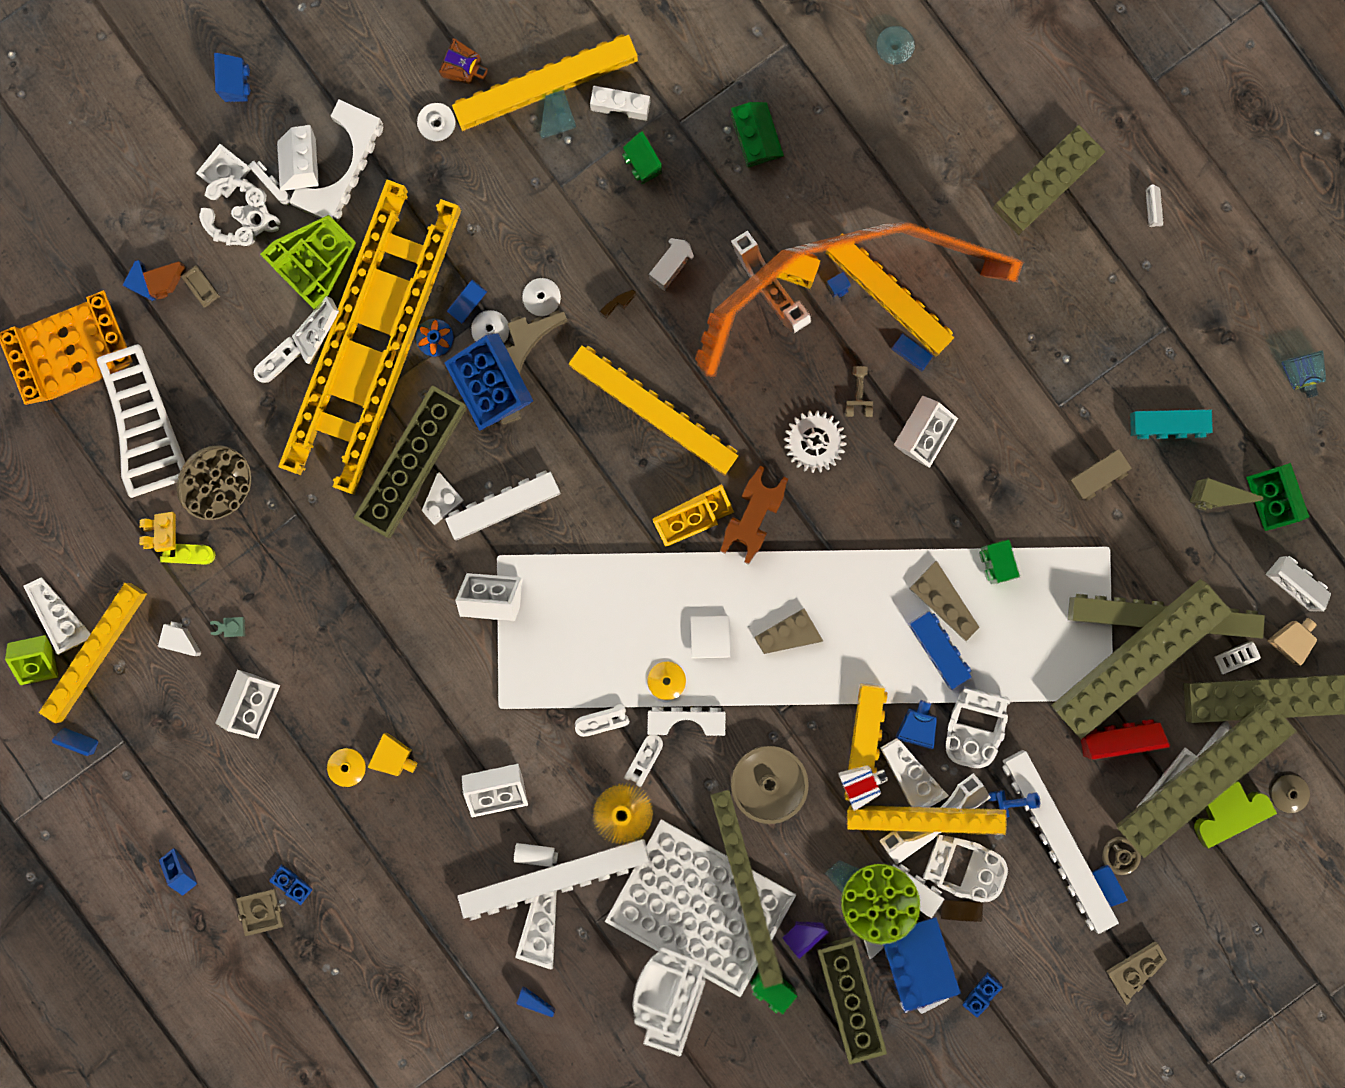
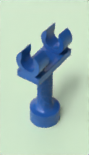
M1003 790L990 792L991 798L988 799V801L998 800L999 808L1006 810V818L1010 816L1008 808L1028 805L1030 809L1040 808L1041 804L1038 793H1029L1027 798L1006 800Z

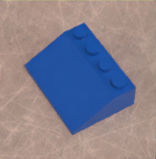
M498 333L485 335L444 362L479 431L533 402Z
M936 917L916 923L912 930L900 940L883 944L904 1012L961 994Z

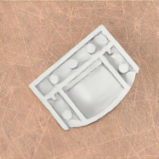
M661 948L660 952L648 961L639 977L633 1001L636 1018L634 1020L637 1025L680 1040L707 964Z

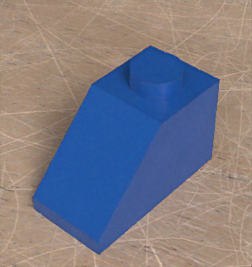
M175 848L159 859L168 886L182 896L198 884L193 870Z

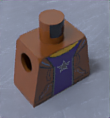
M453 38L439 73L443 78L471 84L474 76L484 79L488 69L480 66L481 58L478 53Z

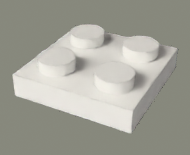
M219 144L196 174L211 184L215 180L230 177V175L243 180L251 168ZM233 185L232 188L224 187L221 194L228 198L237 186Z

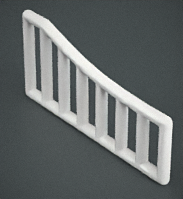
M137 344L98 357L97 363L104 378L116 417L120 444L121 478L128 496L135 497L177 483L179 474L134 489L130 479L174 463L178 464L181 471L185 464L142 347ZM136 354L139 365L110 374L107 362ZM143 372L146 383L116 392L113 381ZM150 390L153 401L122 411L120 399ZM155 408L157 409L160 417L159 420L129 430L125 429V418ZM162 426L164 427L167 435L166 438L128 450L127 438ZM171 445L174 453L173 456L128 470V458Z

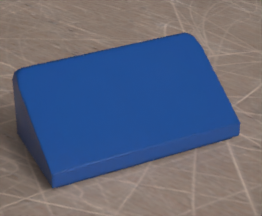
M903 333L891 348L920 371L924 370L933 355Z
M62 728L52 739L54 744L85 756L94 754L98 745V740L67 728Z
M1104 865L1092 872L1110 907L1127 901L1109 865Z

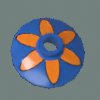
M429 319L423 322L416 333V344L419 349L426 355L433 357L441 356L448 352L454 340L453 331L450 326L439 319ZM433 333L437 334V338L435 340H431L430 338L431 334Z

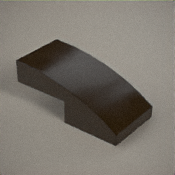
M630 290L618 295L600 310V315L607 319L618 305L625 309L636 296V292Z
M944 899L941 908V919L982 922L983 902Z

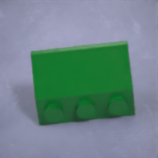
M749 102L731 108L730 115L747 168L784 157L767 102Z
M1291 463L1246 477L1251 492L1263 497L1262 501L1255 502L1265 531L1309 518Z

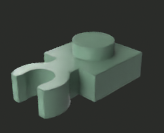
M244 617L223 618L224 624L220 621L210 622V624L218 626V630L211 632V635H220L224 632V637L245 636Z

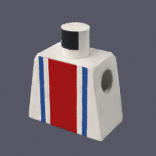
M869 766L838 773L854 810L879 796L881 792L878 784L888 781L884 770L873 774Z

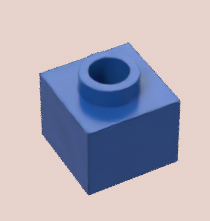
M844 272L828 280L825 284L832 297L838 295L839 298L847 294L851 286Z

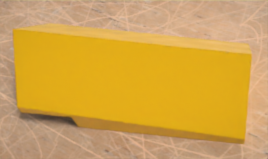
M721 484L652 520L666 547L718 525L717 519L734 513Z

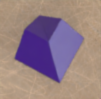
M795 921V926L783 937V940L800 959L828 931L821 922Z

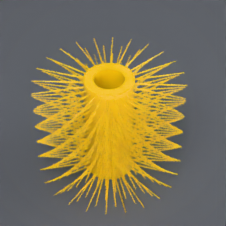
M621 784V786L610 787H615L616 789L608 790L610 791L607 792L608 795L604 793L600 800L598 798V801H600L598 808L603 813L599 814L596 811V804L593 814L597 815L593 817H598L594 821H598V819L602 821L597 825V827L601 826L600 829L605 827L602 832L612 824H615L616 827L610 839L615 832L613 841L617 835L616 843L619 840L620 845L624 838V845L625 842L628 844L625 839L628 841L636 839H631L630 837L640 836L638 834L643 833L642 831L645 832L648 824V816H645V813L653 810H648L652 806L647 808L645 805L646 803L648 804L650 799L645 801L646 797L641 800L645 794L636 802L634 800L631 803L630 796L634 785L629 792L630 785L627 788L625 784L623 788V784ZM619 810H624L627 813V817L621 816Z

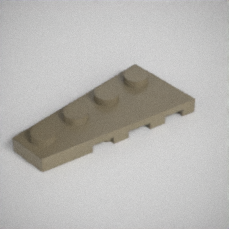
M936 560L909 589L964 641H967L979 629V626Z

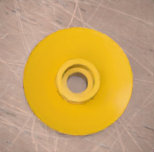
M666 661L656 664L648 675V687L651 693L662 700H671L678 697L686 685L684 671L673 662ZM668 677L671 681L670 684L665 685L663 679Z
M350 748L340 749L333 753L327 764V772L330 779L342 787H350L360 782L366 770L365 760L362 755ZM343 765L348 766L347 772L342 770Z

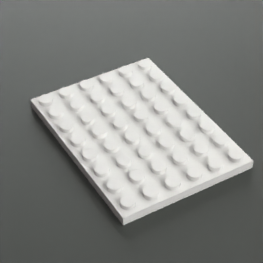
M661 819L646 845L651 862L646 863L647 867L636 870L634 867L605 922L660 952L661 948H665L707 964L703 977L741 997L758 965L728 856ZM752 870L772 940L796 894Z

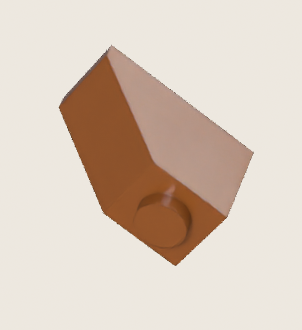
M178 261L144 272L143 276L149 295L162 299L167 297L169 293H172L185 270V265Z

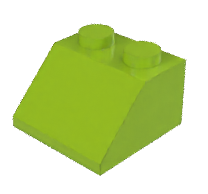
M46 635L7 644L5 661L20 685L58 677L53 648Z

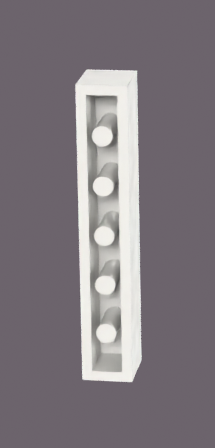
M547 471L536 474L537 478L531 481L527 478L518 483L519 486L513 489L509 486L501 490L502 494L497 496L491 494L483 498L484 502L477 504V502H473L467 505V509L464 511L455 510L449 513V517L445 520L454 540L462 539L560 495L561 492L552 473H547Z

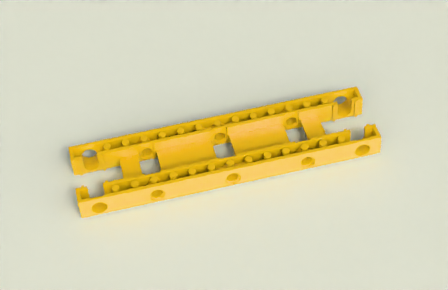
M390 180L385 182L339 304V312L328 333L278 466L301 475L302 471L306 469L304 466L311 448H314L313 442L318 431L348 441L349 444L345 455L341 457L345 466L341 476H336V479L333 478V487L353 495L356 493L461 213L458 205L440 199L439 204H436L439 213L435 225L431 224V226H428L427 229L429 231L423 245L396 236L392 232L396 222H399L398 217L405 199L407 200L408 190L404 185ZM385 252L416 263L418 266L414 277L408 281L379 270ZM358 323L389 334L391 338L386 350L380 352L353 342L352 339ZM331 395L363 406L364 410L359 422L354 424L325 413Z

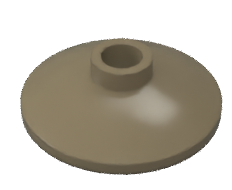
M1283 775L1272 785L1271 799L1279 810L1286 813H1296L1304 809L1308 804L1310 790L1307 783L1299 776ZM1292 791L1296 794L1294 798L1290 797Z

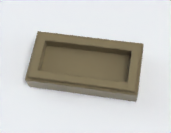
M197 265L181 276L203 307L208 306L220 297Z

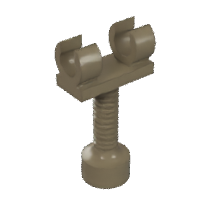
M854 366L852 367V375L856 376V400L846 401L845 415L846 417H853L854 406H865V417H873V401H863L862 394L864 387L863 378L865 375H868V367Z

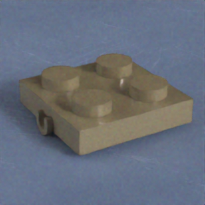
M276 888L236 898L240 912L238 919L242 921L245 936L284 927L282 909H280L281 904L278 901Z

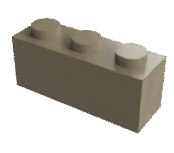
M1120 449L1080 472L1068 480L1067 483L1079 500L1085 499L1088 501L1096 496L1095 492L1100 488L1104 491L1112 486L1111 481L1116 478L1121 480L1129 475L1127 471L1132 468Z

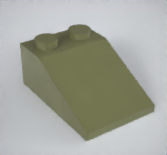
M1206 478L1196 482L1190 503L1195 504L1197 509L1206 510L1262 501L1263 497Z

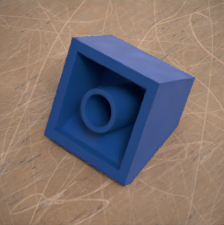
M214 53L216 93L224 102L248 101L247 95H250V85L247 83V76L250 75L249 65L242 58Z

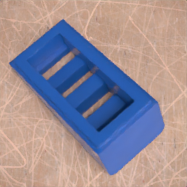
M523 986L517 1005L553 1017L556 1009Z

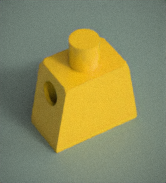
M384 733L368 768L399 776L403 769L413 773L418 763L409 759L412 751L410 748L390 734Z

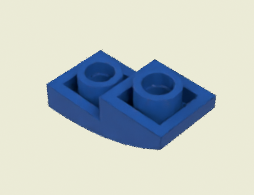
M472 279L447 312L460 323H463L487 291Z
M282 864L269 881L300 905L313 890L306 882Z
M987 973L974 987L962 1006L978 1018L990 1005V1001L1003 988V985Z

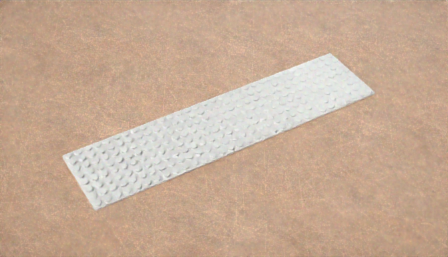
M1012 548L1020 577L998 584H991L985 577L984 570L987 569L985 562L982 563L979 556L981 549L757 552L749 565L744 563L747 552H726L725 554L722 552L500 555L497 557V576L521 577L522 587L520 608L515 621L498 620L499 708L615 707L619 704H623L625 707L857 704L860 683L883 686L885 691L888 692L887 702L883 704L920 703V700L930 703H956L964 686L1002 697L1006 696L1010 702L1057 701L1113 653L1112 624L1068 620L1069 598L1076 597V594H1086L1089 599H1095V596H1107V600L1111 601L1110 548ZM936 560L979 626V629L967 641H964L909 589ZM804 608L824 641L764 654L754 637ZM925 612L934 613L940 621L938 626L941 630H946L950 636L949 643L952 647L954 645L957 647L961 654L959 656L962 663L966 662L971 669L969 673L971 678L954 689L948 688L908 626V623ZM729 616L730 657L692 658L691 617ZM666 661L680 666L686 677V685L683 692L671 700L657 698L648 687V675L651 669L656 664ZM665 677L663 683L665 685L670 684V679Z

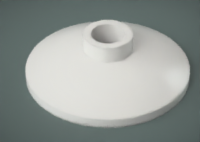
M429 104L418 115V129L429 140H444L454 131L455 116L452 110L444 104ZM436 121L441 122L440 126L435 127L434 123Z
M538 278L532 280L523 291V303L526 309L536 316H547L554 312L560 304L561 295L559 288L549 279ZM544 293L545 297L543 299H539L538 294Z
M492 310L484 311L477 315L471 327L472 336L475 341H478L485 335L498 333L504 343L510 331L507 319L501 313ZM488 325L493 326V330L491 332H488L486 330Z

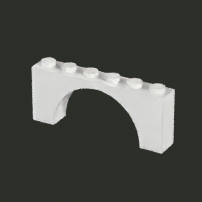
M338 100L331 118L349 133L352 140L353 158L348 171L339 181L328 187L295 189L289 201L292 206L319 219L330 215L335 222L340 220L342 216L341 210L344 204L346 205L349 202L351 196L349 193L352 187L355 188L358 183L360 170H364L367 164L366 158L375 148L374 141L383 131V123L380 118L342 100Z

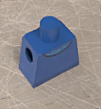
M920 700L918 710L911 708L907 710L896 733L897 739L931 749L934 748L937 718L935 715L929 714L930 702Z

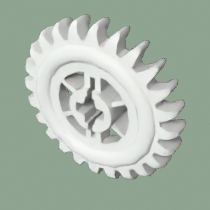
M817 410L815 416H813L811 411H808V417L801 413V420L796 417L794 418L796 425L789 423L792 431H785L790 437L784 438V441L789 442L784 448L790 449L786 454L787 456H794L791 460L792 463L798 461L797 468L804 465V471L810 467L812 473H814L815 468L821 473L823 466L826 470H829V463L836 466L834 459L841 460L838 453H845V450L840 447L847 444L841 441L846 435L840 434L844 428H837L839 421L832 422L833 415L827 419L826 412L820 416ZM814 428H819L823 430L824 433L821 434L819 432H815ZM811 429L812 433L809 436L804 434L805 431ZM825 434L828 436L829 443L824 440L823 436ZM818 437V441L821 444H817L816 446H814L813 441H811L810 439ZM801 441L806 442L807 448H802ZM820 448L826 449L823 454L819 455L818 450ZM807 449L816 451V456L810 455L805 451Z

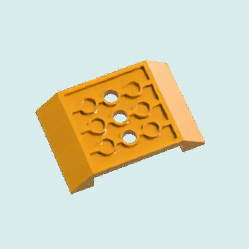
M104 290L86 297L87 302L23 328L14 326L0 332V344L25 405L51 400L103 379L97 358L127 348ZM67 328V336L61 338L59 335L60 330ZM70 345L75 347V352L72 355L66 353V349ZM131 355L106 364L110 374L125 369L133 360ZM79 362L82 365V369L80 372L75 373L73 366Z

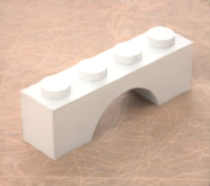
M652 707V710H648V735H667L670 728L676 722L692 720L703 728L705 735L725 736V711H721V708H710V711H702L701 707H691L690 711H683V707H671V711H664V707Z

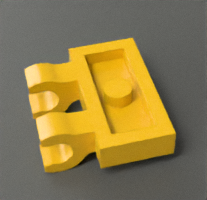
M174 512L154 514V520H140V528L144 527V532L154 530V537H139V544L143 545L144 549L154 548L156 552L176 549V514Z

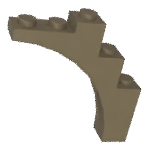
M552 312L549 314L550 317L544 319L542 317L531 320L532 323L528 324L526 317L522 318L521 316L511 319V322L508 323L515 345L511 346V344H508L505 347L519 374L525 359L534 345L552 329L568 322L564 312ZM520 410L501 420L502 424L505 425L522 419Z

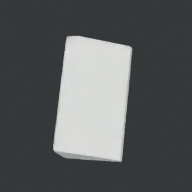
M1150 185L1146 189L1149 227L1162 226L1163 215L1160 188L1156 185Z

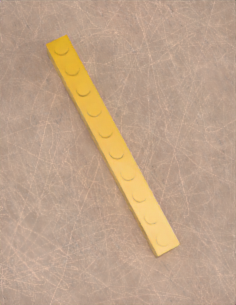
M629 34L626 36L619 35L611 42H601L596 45V48L591 50L584 49L576 56H566L561 59V62L556 64H546L541 70H531L526 73V76L521 78L514 77L508 80V83L492 86L488 91H478L473 94V97L468 99H458L452 107L460 127L464 131L637 62L638 56Z
M581 345L569 362V366L718 472L724 476L738 458L736 449L730 445L726 447L721 444V439L714 434L710 436L704 432L706 428L702 425L691 423L688 415L683 412L677 413L673 410L675 407L666 400L663 403L658 399L659 395L654 391H646L642 388L643 384L635 378L632 381L626 377L628 373L624 370L613 368L610 360L605 357L599 358L595 355L597 352L590 346L585 348Z

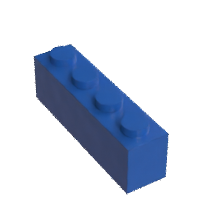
M925 612L908 623V626L948 688L954 689L971 678L969 674L971 669L966 662L962 663L959 656L961 654L955 645L952 647L949 643L950 636L946 630H941L938 626L940 621L934 613Z

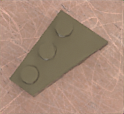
M804 608L754 637L764 654L824 642Z
M1155 941L1106 972L1123 1002L1128 1005L1131 1001L1130 998L1143 988L1142 985L1158 971L1167 958Z

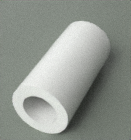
M516 843L515 863L552 867L553 864H557L558 852H555V848Z

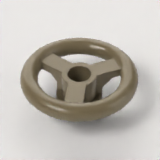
M1120 836L1107 842L1103 849L1102 858L1105 866L1109 865L1114 874L1126 875L1138 867L1141 854L1126 837ZM1124 842L1129 844L1134 852L1121 849L1117 843ZM1111 847L1116 852V861L1113 866L1108 859ZM1122 853L1125 854L1124 859H1120ZM1132 858H1135L1130 867L1119 869L1121 865H1128L1131 863Z

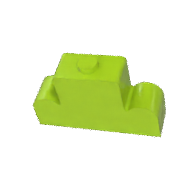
M1236 781L1205 807L1209 819L1199 818L1194 824V829L1202 846L1209 849L1276 815L1277 812L1267 795L1251 792L1246 796L1241 784Z

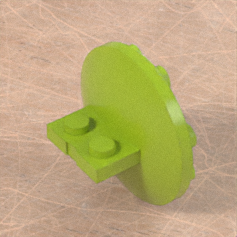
M874 864L858 870L851 876L842 893L841 908L847 925L858 937L875 944H888L900 940L915 926L920 912V898L915 884L903 871L890 865Z

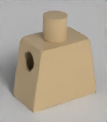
M1309 618L1302 625L1297 621H1291L1267 641L1291 663L1301 666L1317 642V638L1311 634V631L1317 625Z

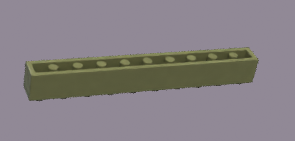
M1076 594V597L1069 598L1068 620L1144 627L1168 606H1163L1164 602L1152 601L1151 605L1145 604V600L1133 599V603L1126 602V598L1114 597V601L1107 600V596H1095V599H1089L1086 594ZM1229 608L1232 613L1208 632V634L1263 638L1265 615H1258V611L1246 610V614L1239 613V609Z
M726 790L712 794L711 799L763 986L765 988L783 983L730 791Z

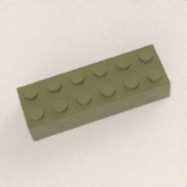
M1078 125L1005 194L992 209L1020 235L1080 178L1105 151Z
M851 936L816 946L849 1065L886 1055V1048L855 938Z

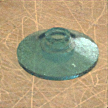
M892 26L881 32L877 39L876 47L879 56L885 62L901 64L912 56L915 43L913 36L908 30L903 27ZM892 45H897V46H898V49H897V50H893V49L891 48V46H892Z

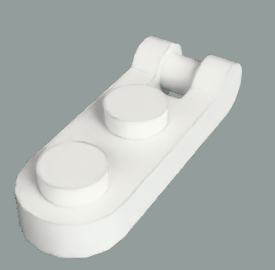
M253 160L248 165L283 205L290 204L291 196L285 190L280 191L277 187L279 185L278 181L272 175L268 177L265 174L267 169L260 161L256 163Z
M288 337L255 367L254 377L259 382H270L301 355L298 347L294 344V340ZM286 349L291 351L288 356L284 353Z
M619 704L612 709L578 718L575 722V731L580 736H590L626 726L630 721L628 716L625 715V706Z
M658 735L646 737L624 779L636 782V785L639 787L642 786L663 747L661 737ZM636 768L643 771L640 776L634 773Z

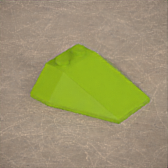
M327 215L273 241L260 255L315 309L326 296L328 297L356 242L330 215Z

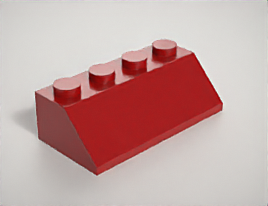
M1154 719L1142 720V724L1135 725V722L1123 723V727L1116 728V725L1104 726V730L1100 731L1094 728L1081 739L1083 757L1092 760L1169 747V742L1161 723L1154 722Z

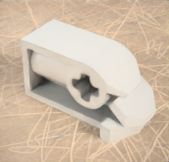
M671 238L669 240L671 247L649 273V279L664 291L684 267L687 258L692 260L694 257L691 245L685 240Z

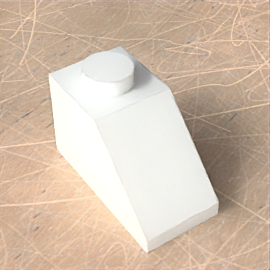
M171 621L170 624L163 625L158 647L192 656H200L201 651L189 630L182 628L181 623Z

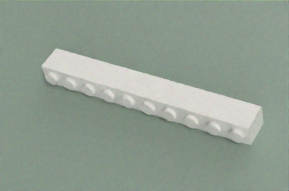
M1021 750L1002 760L1004 763L1002 768L1007 777L1011 776L1014 782L1011 785L1017 794L1020 793L1022 798H1027L1029 793L1039 794L1040 808L1030 809L1028 805L1023 807L1026 811H1030L1032 815L1030 820L1035 828H1039L1041 841L1044 845L1047 844L1051 851L1048 853L1053 862L1057 861L1060 867L1057 869L1063 880L1066 879L1069 884L1067 886L1068 891L1072 897L1075 896L1078 903L1076 905L1081 914L1085 913L1087 917L1085 922L1088 928L1100 934L1119 924L1027 752Z
M642 839L458 895V900L463 918L469 917L471 921L481 918V914L488 912V915L498 913L501 907L506 906L508 910L518 907L517 903L525 901V904L534 902L537 896L543 895V898L554 896V891L561 890L564 893L573 890V886L580 884V887L590 885L593 879L598 878L600 882L610 879V874L617 873V876L629 873L628 869L633 867L636 870L646 868V863L651 862L645 840Z

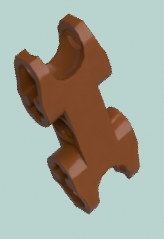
M759 466L753 477L748 481L741 498L749 501V504L741 520L734 517L731 518L720 552L725 554L732 543L742 542L747 548L744 563L748 565L760 550L767 535V532L759 529L766 512L769 510L777 513L783 501L785 487L788 482V478L783 477L777 487L772 489L766 488L761 481L764 467Z

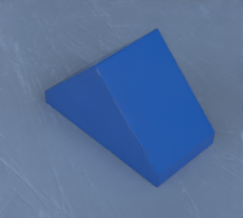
M139 260L135 261L123 286L151 301L156 300L153 296L149 295L143 273L147 272L144 263Z

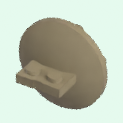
M216 445L201 449L186 461L179 473L177 480L178 499L184 509L194 517L203 520L223 518L237 510L250 491V467L246 459L230 447Z

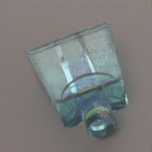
M1323 350L1281 362L1294 390L1304 388L1307 398L1319 395L1316 384L1326 381Z

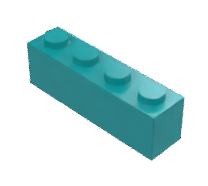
M1212 410L1135 411L1130 413L1131 436H1137L1139 440L1149 439V436H1156V439H1167L1168 435H1175L1176 439L1187 438V435H1194V438H1206V434L1213 433Z

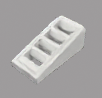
M1247 641L1214 656L1222 674L1261 659L1253 641ZM1246 648H1248L1251 657H1249ZM1238 651H1241L1244 660H1241ZM1231 654L1234 655V658H1235V660H1236V662H1237L1236 664H1234V662H1233V660H1232V658H1231V656H1230ZM1224 657H1226L1230 665L1229 667H1226V664L1223 660Z

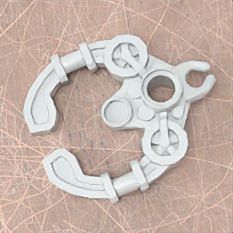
M230 175V177L215 180L207 186L205 196L211 200H217L221 196L222 188H232L233 185L238 186L241 192H246L245 199L248 203L247 206H236L231 211L233 218L238 220L243 226L237 229L235 235L233 233L228 235L222 234L221 229L216 228L213 224L215 219L214 210L211 208H201L199 216L201 224L207 233L213 237V241H222L228 246H250L261 232H275L279 230L278 226H269L270 220H274L277 225H280L281 222L276 216L269 214L265 205L266 194L264 190L257 188L248 180H241L235 178L234 175ZM256 214L261 216L260 224H256L254 220Z

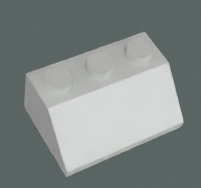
M311 125L291 127L277 141L280 191L319 186L316 138Z
M922 396L894 446L904 454L930 468L958 418L938 401Z
M1279 557L1265 575L1307 610L1324 611L1331 596V593L1327 591L1328 587L1320 581H1315L1312 578L1313 575L1308 570L1297 566L1298 562L1292 557Z
M467 573L455 600L460 617L515 621L520 608L522 578Z
M237 670L216 724L226 731L258 739L280 685L254 674Z
M519 764L462 776L463 795L471 817L528 806Z

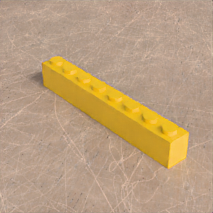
M855 242L826 250V255L934 356L937 357L954 339L952 336L953 332L947 326L943 327L938 323L939 319L933 313L929 314L925 311V306L919 300L915 301L910 297L911 293L905 287L901 288L896 283L895 277L891 274L887 275L882 270L881 264L877 261L873 262L868 257V252L863 248L859 249L854 244Z
M124 583L39 711L41 715L53 723L63 722L146 597V592L132 583Z
M850 805L847 810L848 829L1006 834V810L861 806L854 810L852 805Z

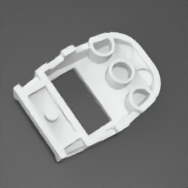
M964 686L952 710L948 726L946 752L953 762L971 768H983L994 760L998 752L997 749L1005 736L1004 731L1008 718L1006 710L1007 704H1010L1008 697ZM961 707L997 716L998 719L994 731L991 732L957 723Z
M938 835L927 867L923 873V878L932 881L938 887L960 898L965 897L974 901L989 902L996 899L1002 892L1008 874V867L1005 860L999 854L985 848L981 844L965 839ZM956 845L973 850L961 886L944 881Z

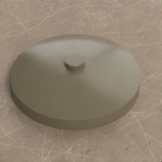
M761 746L747 752L738 761L732 773L731 791L736 805L747 817L759 823L776 824L790 819L801 809L808 794V776L803 764L793 753L781 747Z

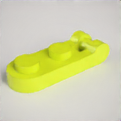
M176 544L175 557H170V550L162 551V556H160V562L206 565L214 561L215 551L206 545Z

